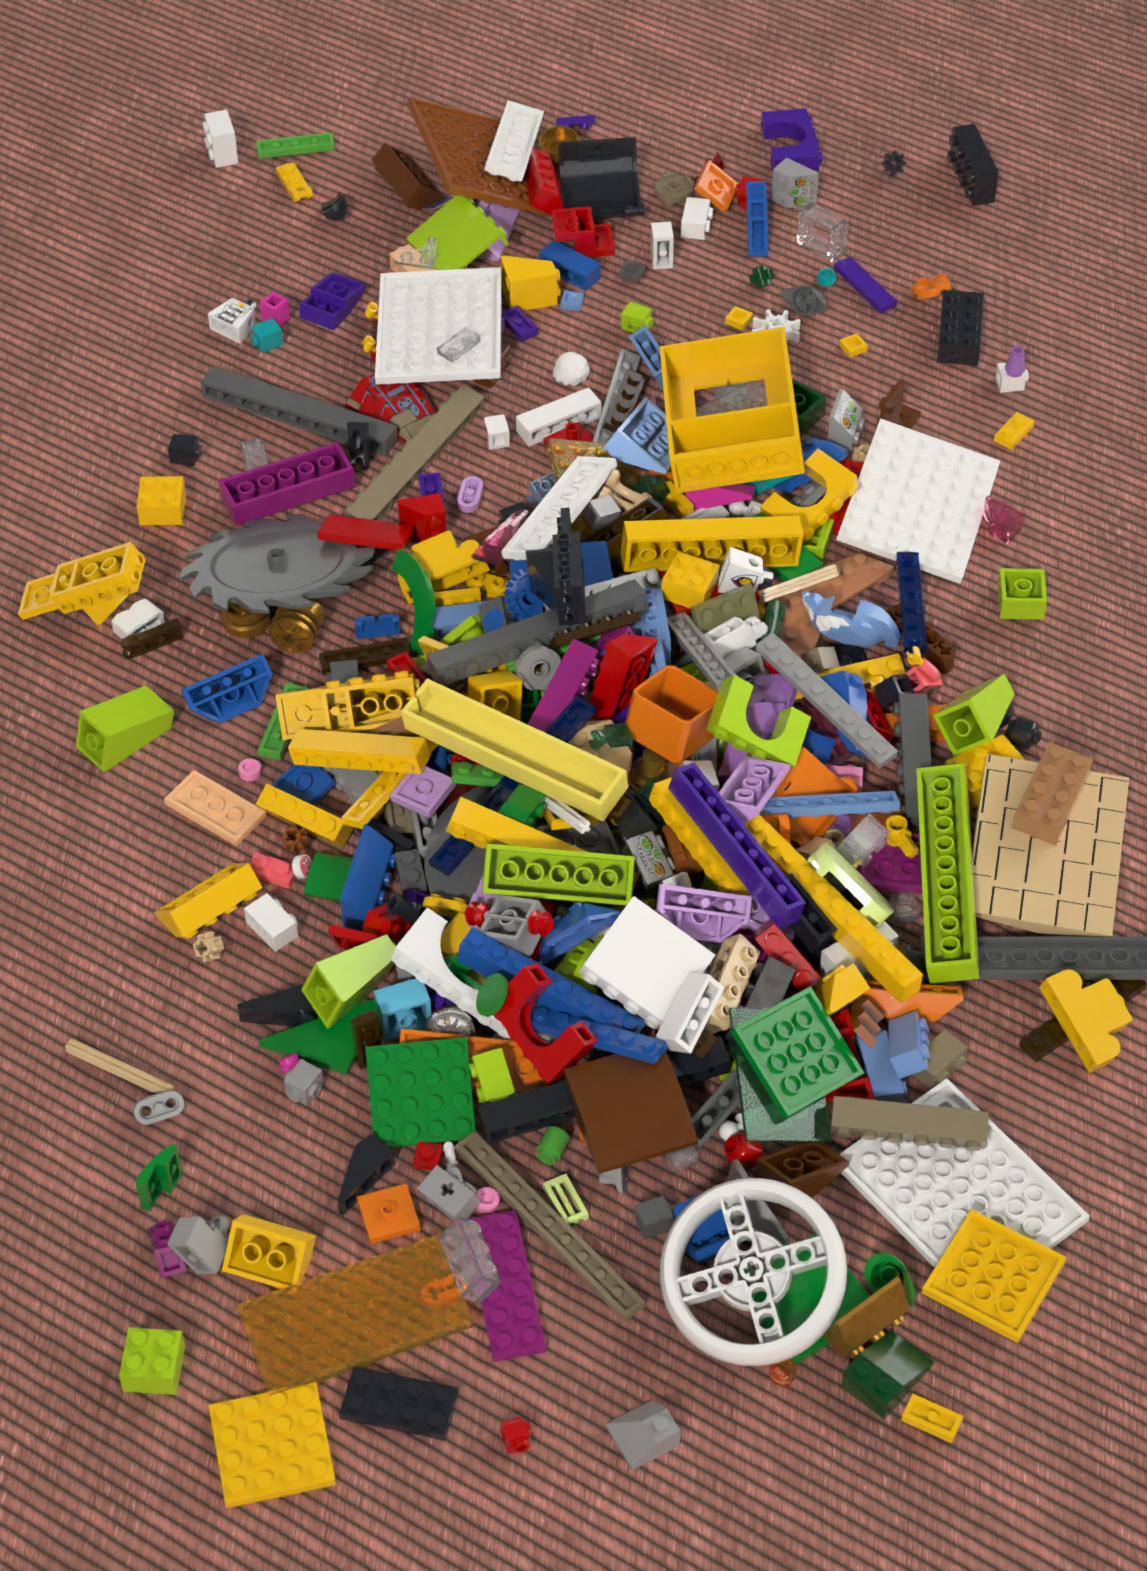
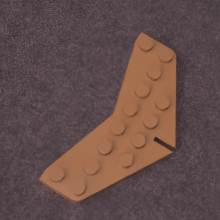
M862 553L829 564L837 566L839 571L838 577L776 598L777 601L784 602L786 606L779 639L801 659L802 654L816 648L821 633L809 620L808 612L803 604L802 592L817 593L823 598L835 596L831 611H834L839 605L874 583L881 584L894 573V566Z

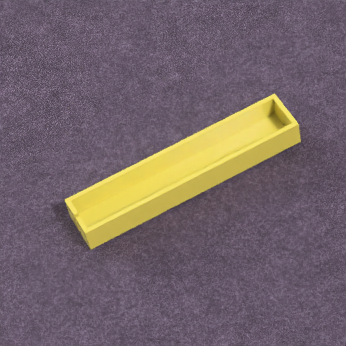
M426 679L415 693L416 698L412 697L401 711L405 729L602 822L629 787L626 770L432 680Z

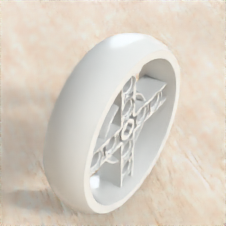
M745 1178L728 1181L696 1197L684 1208L671 1226L660 1259V1286L663 1300L678 1330L689 1342L707 1355L727 1363L742 1366H764L779 1363L802 1353L821 1338L835 1319L844 1297L847 1282V1262L844 1245L836 1226L828 1214L817 1202L800 1190L788 1184L764 1178ZM746 1201H768L790 1208L811 1225L817 1237L784 1246L779 1240L769 1234L755 1232ZM722 1209L730 1239L720 1248L713 1268L680 1277L682 1258L690 1238L701 1223L716 1211ZM737 1215L745 1216V1221L740 1226L732 1224L733 1218ZM745 1240L752 1242V1247L748 1251L739 1250L741 1242ZM804 1250L811 1252V1258L806 1262L798 1260L799 1253ZM777 1258L785 1259V1265L781 1269L772 1268V1263ZM826 1265L825 1286L816 1308L804 1323L785 1336L776 1304L787 1293L793 1275ZM751 1266H755L758 1269L755 1271V1276H751L748 1273ZM726 1273H731L734 1275L733 1281L728 1285L721 1284V1277ZM698 1282H708V1287L705 1291H695V1286ZM759 1291L767 1293V1297L762 1303L754 1302V1295ZM722 1297L727 1303L737 1309L751 1311L760 1344L735 1343L714 1335L701 1325L688 1306ZM766 1317L774 1318V1325L769 1329L761 1327V1322Z

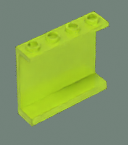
M456 195L406 238L409 244L415 250H418L421 256L428 260L436 270L465 268L497 239L506 247L509 245L505 238L507 233L501 226L496 227L495 221L490 216L486 217V213L480 206L475 207L476 204L473 200L461 195Z

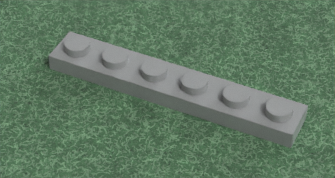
M654 567L585 586V597L634 579L642 588L651 589L661 588L662 581ZM544 604L546 611L551 610Z

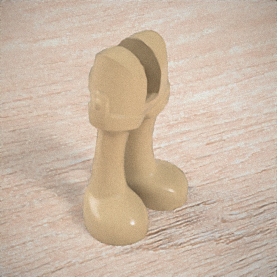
M615 468L598 496L600 498L610 495L618 507L626 512L648 497L652 498L646 492L640 494L625 487L619 480L620 472ZM612 492H615L634 503L632 504L627 501H624L618 498L617 496L613 495Z

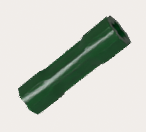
M776 599L769 601L764 613V623L768 626V632L762 635L759 642L772 633L779 638L782 621L786 612L784 602H779Z

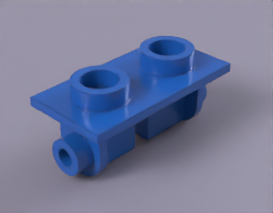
M399 614L379 615V619H375L374 616H359V619H354L356 639L401 635Z

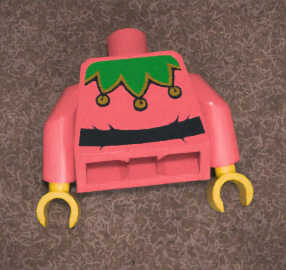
M914 646V654L906 652L909 664L918 665L905 674L909 677L914 693L927 694L928 698L943 685L941 674L927 659L921 658L920 649ZM876 676L875 682L871 681V690L875 692L874 686L884 681V678Z

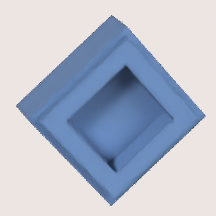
M564 290L560 309L580 311L584 300V293Z

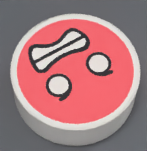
M297 855L293 859L292 869L298 879L308 877L312 864L308 855Z

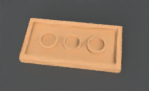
M195 770L164 799L165 805L235 846H238L266 817V811Z

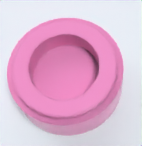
M252 758L241 761L238 765L240 778L245 781L257 780L262 774L260 762Z
M483 1187L476 1193L477 1198L481 1202L476 1208L480 1213L491 1214L499 1208L500 1195L494 1188Z

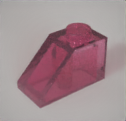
M990 496L985 498L983 514L990 535L1009 544L1022 530L1024 513Z

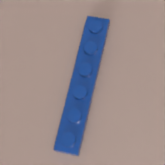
M539 1006L531 1012V1023L534 1030L543 1034L559 1037L569 1026L584 1022L598 1040L594 1048L655 1064L667 1050L666 1041Z

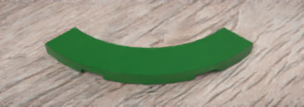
M399 548L391 569L403 577L413 598L415 617L409 649L424 655L418 640L422 636L431 639L434 636L435 629L432 628L433 616L436 615L434 591L426 570H423L420 561L411 553Z

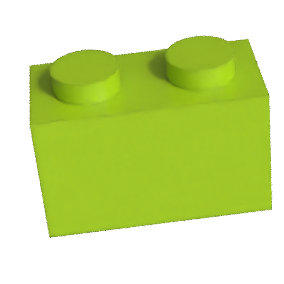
M502 1047L472 1056V1063L468 1065L472 1079L477 1078L479 1087L475 1089L479 1103L491 1100L498 1101L515 1093Z

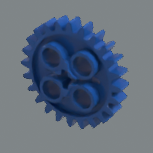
M526 567L524 571L519 569L517 574L514 573L506 584L507 588L503 594L506 595L504 602L509 604L506 610L513 611L511 618L517 617L518 621L545 612L546 608L543 602L530 590L528 568Z

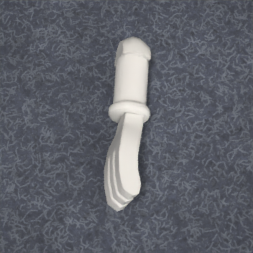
M447 1141L443 1145L446 1167L459 1177L457 1180L460 1183L464 1184L462 1174L457 1169L458 1162L456 1161L455 1146L452 1142Z

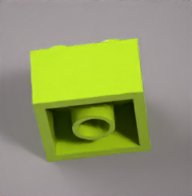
M1000 568L997 584L1000 619L1044 620L1047 606L1044 569Z
M128 1327L119 1372L123 1392L177 1395L185 1351L182 1331Z

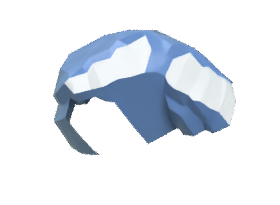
M802 592L803 604L808 612L809 620L823 636L847 645L863 648L872 647L884 641V645L896 648L901 638L898 627L888 613L879 606L860 599L856 614L834 609L833 612L831 607L835 596L823 598L817 593Z

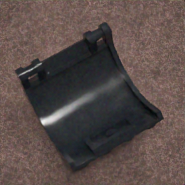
M636 137L558 142L560 186L564 208L591 207L593 219L645 215L638 184Z

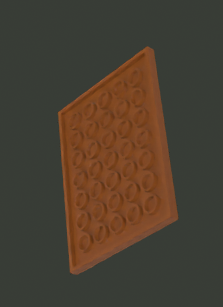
M412 97L409 98L407 105L449 194L454 196L461 195L471 200L478 199L488 204L495 203L505 208L512 207L523 212L529 211L540 216L546 215L551 217V215L530 206L525 175L521 182L509 180L501 175L495 176L488 171H484L501 122L500 119Z

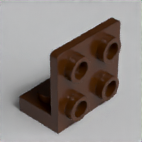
M900 379L896 385H892L889 394L881 399L879 404L881 411L877 424H879L880 419L912 429L919 420L920 411L902 404L905 380Z

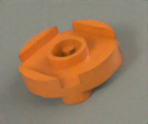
M943 273L927 279V277L917 278L915 280L916 284L912 285L910 289L913 298L918 295V299L939 296L941 295V290H951L952 287L947 274Z

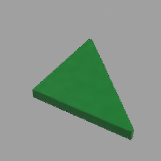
M371 999L357 1004L331 1028L327 1029L322 1020L318 1018L262 1038L259 1041V1045L261 1048L286 1056L297 1053L300 1059L308 1063L348 1075L355 1062L351 1019L371 1010H374L376 1013L375 1000Z

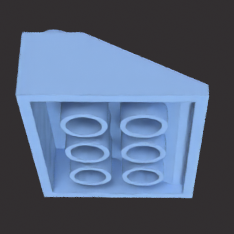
M645 397L607 442L604 449L621 462L665 474L671 467L666 413Z

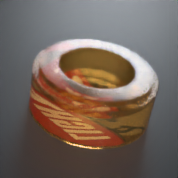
M791 1359L770 1364V1379L780 1386L791 1384L796 1378V1365Z

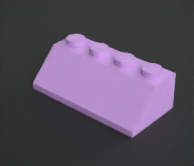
M477 199L475 207L480 206L486 213V217L490 216L495 221L496 227L501 226L507 233L505 238L508 241L520 210L512 207L505 208L495 203L488 204ZM497 239L476 258L499 262L505 245Z
M745 755L721 788L719 794L742 823L745 824L761 812L790 770V764Z

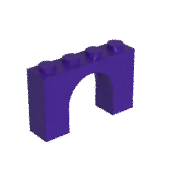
M807 108L762 112L761 130L764 139L792 138L801 142L794 146L771 148L770 165L772 172L786 158L818 172L819 163L823 161L822 152H819V141L815 140L816 131L815 128H812V116L808 115Z

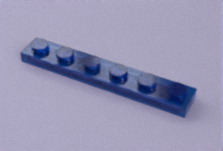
M896 552L903 653H913V647L916 646L920 649V654H926L927 641L918 552Z

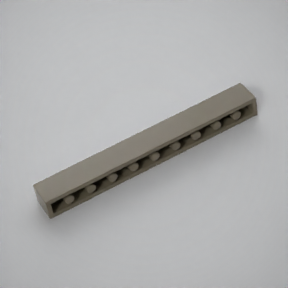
M465 384L459 389H455L450 395L447 402L444 401L440 405L436 414L433 413L429 417L427 424L424 427L420 426L415 437L408 439L403 450L396 452L392 462L389 465H384L380 475L377 478H372L368 488L365 491H360L356 501L353 504L349 503L344 510L345 516L380 521L397 500L419 478V475L423 474L481 410L484 396Z

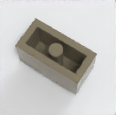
M943 1030L930 1042V1045H927L930 1053V1058H927L928 1069L912 1075L928 1088L933 1089L945 1079L949 1080L951 1074L956 1069L959 1071L964 1067L967 1062L968 1047L948 1031Z

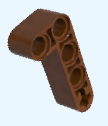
M897 604L886 610L897 625L901 639L912 649L914 646L918 647L921 657L933 664L940 673H948L953 670L956 654L953 645L907 605Z

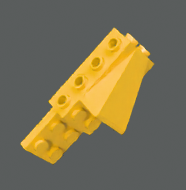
M131 542L57 565L56 573L26 583L18 615L24 620L55 611L56 609H60L63 614L83 609L96 625H101L129 594L138 591L145 558Z
M408 671L395 672V676L386 677L385 674L372 675V679L364 680L362 677L347 679L346 683L333 680L326 682V686L320 688L277 693L276 702L282 739H293L298 729L337 732L357 731V733H364L401 718L403 708L412 697L416 698L415 693L420 688L419 679H415L414 673L408 674Z

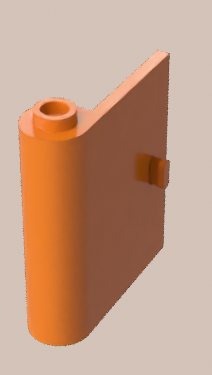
M801 747L796 766L788 771L771 797L857 793L859 790L857 782L849 776L837 777L805 747ZM821 815L819 817L798 816L797 818H789L791 846L797 850L815 837L822 838L839 816Z

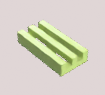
M567 1174L543 1183V1190L554 1210L569 1226L572 1223L574 1225L578 1224L581 1219L584 1221L589 1219V1213ZM560 1183L564 1184L579 1213L575 1214L559 1185ZM551 1187H554L570 1217L566 1216Z

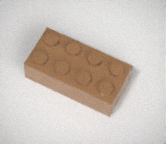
M1049 741L1018 805L1011 828L1056 846L1090 775L1094 759Z

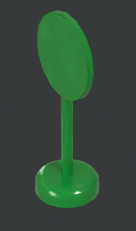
M455 953L445 957V964L455 977L464 984L467 982L479 990L476 998V1008L479 1014L489 1017L499 1011L508 991V983L505 976L499 973L492 974L481 985L470 978L471 968L457 961L458 954Z

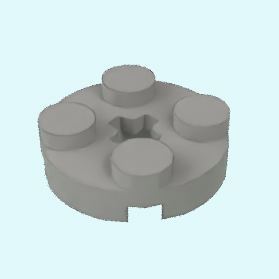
M537 643L527 648L515 661L516 676L522 679V684L529 690H546L561 659L553 649ZM543 663L540 672L534 671L537 664Z

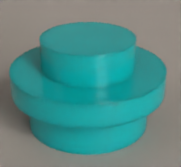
M825 268L819 271L816 281L824 287H829L836 283L837 277L833 270Z

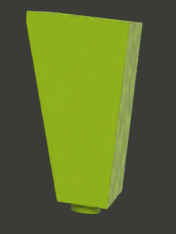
M1005 674L967 689L933 715L953 756L994 739L1014 696V692Z
M147 686L140 687L80 711L76 748L103 772L108 771L171 729L174 710Z
M387 934L315 963L301 990L327 1029L336 1024L386 979L394 965V962L390 959L396 948V945Z

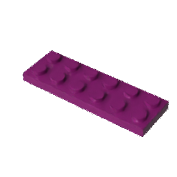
M516 1210L465 1219V1227L493 1362L545 1353L546 1346Z

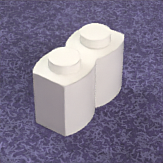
M142 599L135 602L129 610L118 613L113 618V632L122 639L129 635L136 636L145 630L163 624L164 615L150 601Z

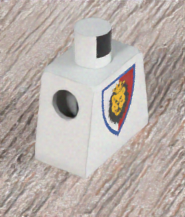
M730 547L718 575V592L726 593L750 584L753 585L755 594L758 584L771 585L773 573L763 571V559L761 557Z

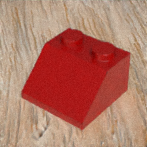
M440 493L397 500L399 523L413 525L411 539L422 542L446 532L445 508Z

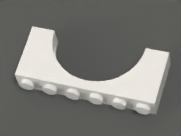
M426 908L396 946L390 960L399 968L405 969L414 975L419 982L425 983L436 990L440 996L446 997L455 1003L462 1011L470 1013L481 1024L489 1026L498 1032L502 1038L514 1041L509 1037L507 1030L501 1022L493 1015L485 1017L479 1014L476 1008V998L479 990L461 982L445 964L441 953L440 939L448 921L429 908ZM534 1003L531 1012L539 1005Z

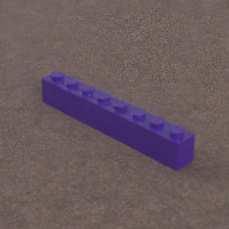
M695 763L675 769L668 789L773 923L780 929L797 922L806 904L805 900Z

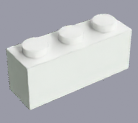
M689 972L655 1038L666 1041L667 1048L671 1051L691 1053L724 987L709 974Z

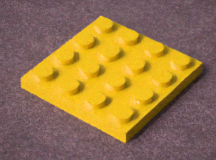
M971 1209L923 1286L922 1294L1019 1343L1066 1263L1067 1257Z
M316 1382L209 1405L226 1509L336 1485Z

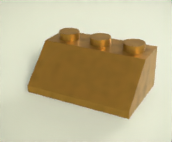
M897 1276L826 1330L823 1335L841 1360L848 1355L852 1359L865 1350L862 1346L870 1339L872 1343H875L885 1335L883 1331L885 1327L890 1324L892 1328H895L906 1319L903 1314L910 1307L901 1280Z

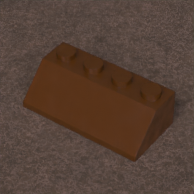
M384 143L371 160L376 166L375 170L385 177L384 181L394 188L393 192L402 198L401 202L408 208L414 207L421 210L446 199L409 154Z

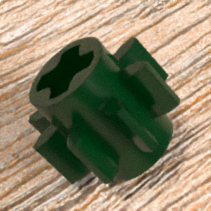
M766 265L752 269L753 274L749 275L751 285L755 284L757 289L772 285L771 280L775 278L773 269H767Z

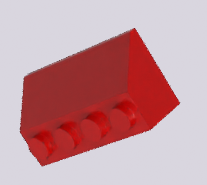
M534 148L530 154L524 174L529 203L531 207L551 215V210L565 209L559 178L551 155L545 150Z
M622 634L607 643L605 647L606 654L599 667L601 670L594 682L595 688L588 700L589 707L586 714L596 721L612 720L615 724L613 718L630 705L633 690L645 681L658 639Z

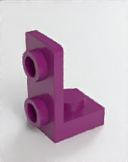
M172 1221L158 1222L153 1227L148 1228L161 1278L187 1271L185 1262L167 1245L175 1228Z

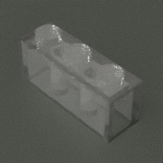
M457 1217L439 1236L461 1297L481 1303L501 1284V1281L497 1274V1268L491 1259L489 1248L482 1236L479 1224L473 1220Z

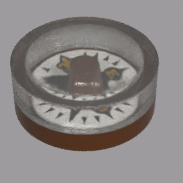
M457 1006L438 1008L428 1017L425 1024V1031L476 1037L472 1017L468 1012L462 1011Z

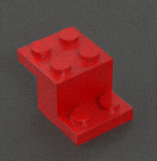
M591 207L551 210L555 241L572 240L574 250L587 257L615 255L610 224L594 225Z

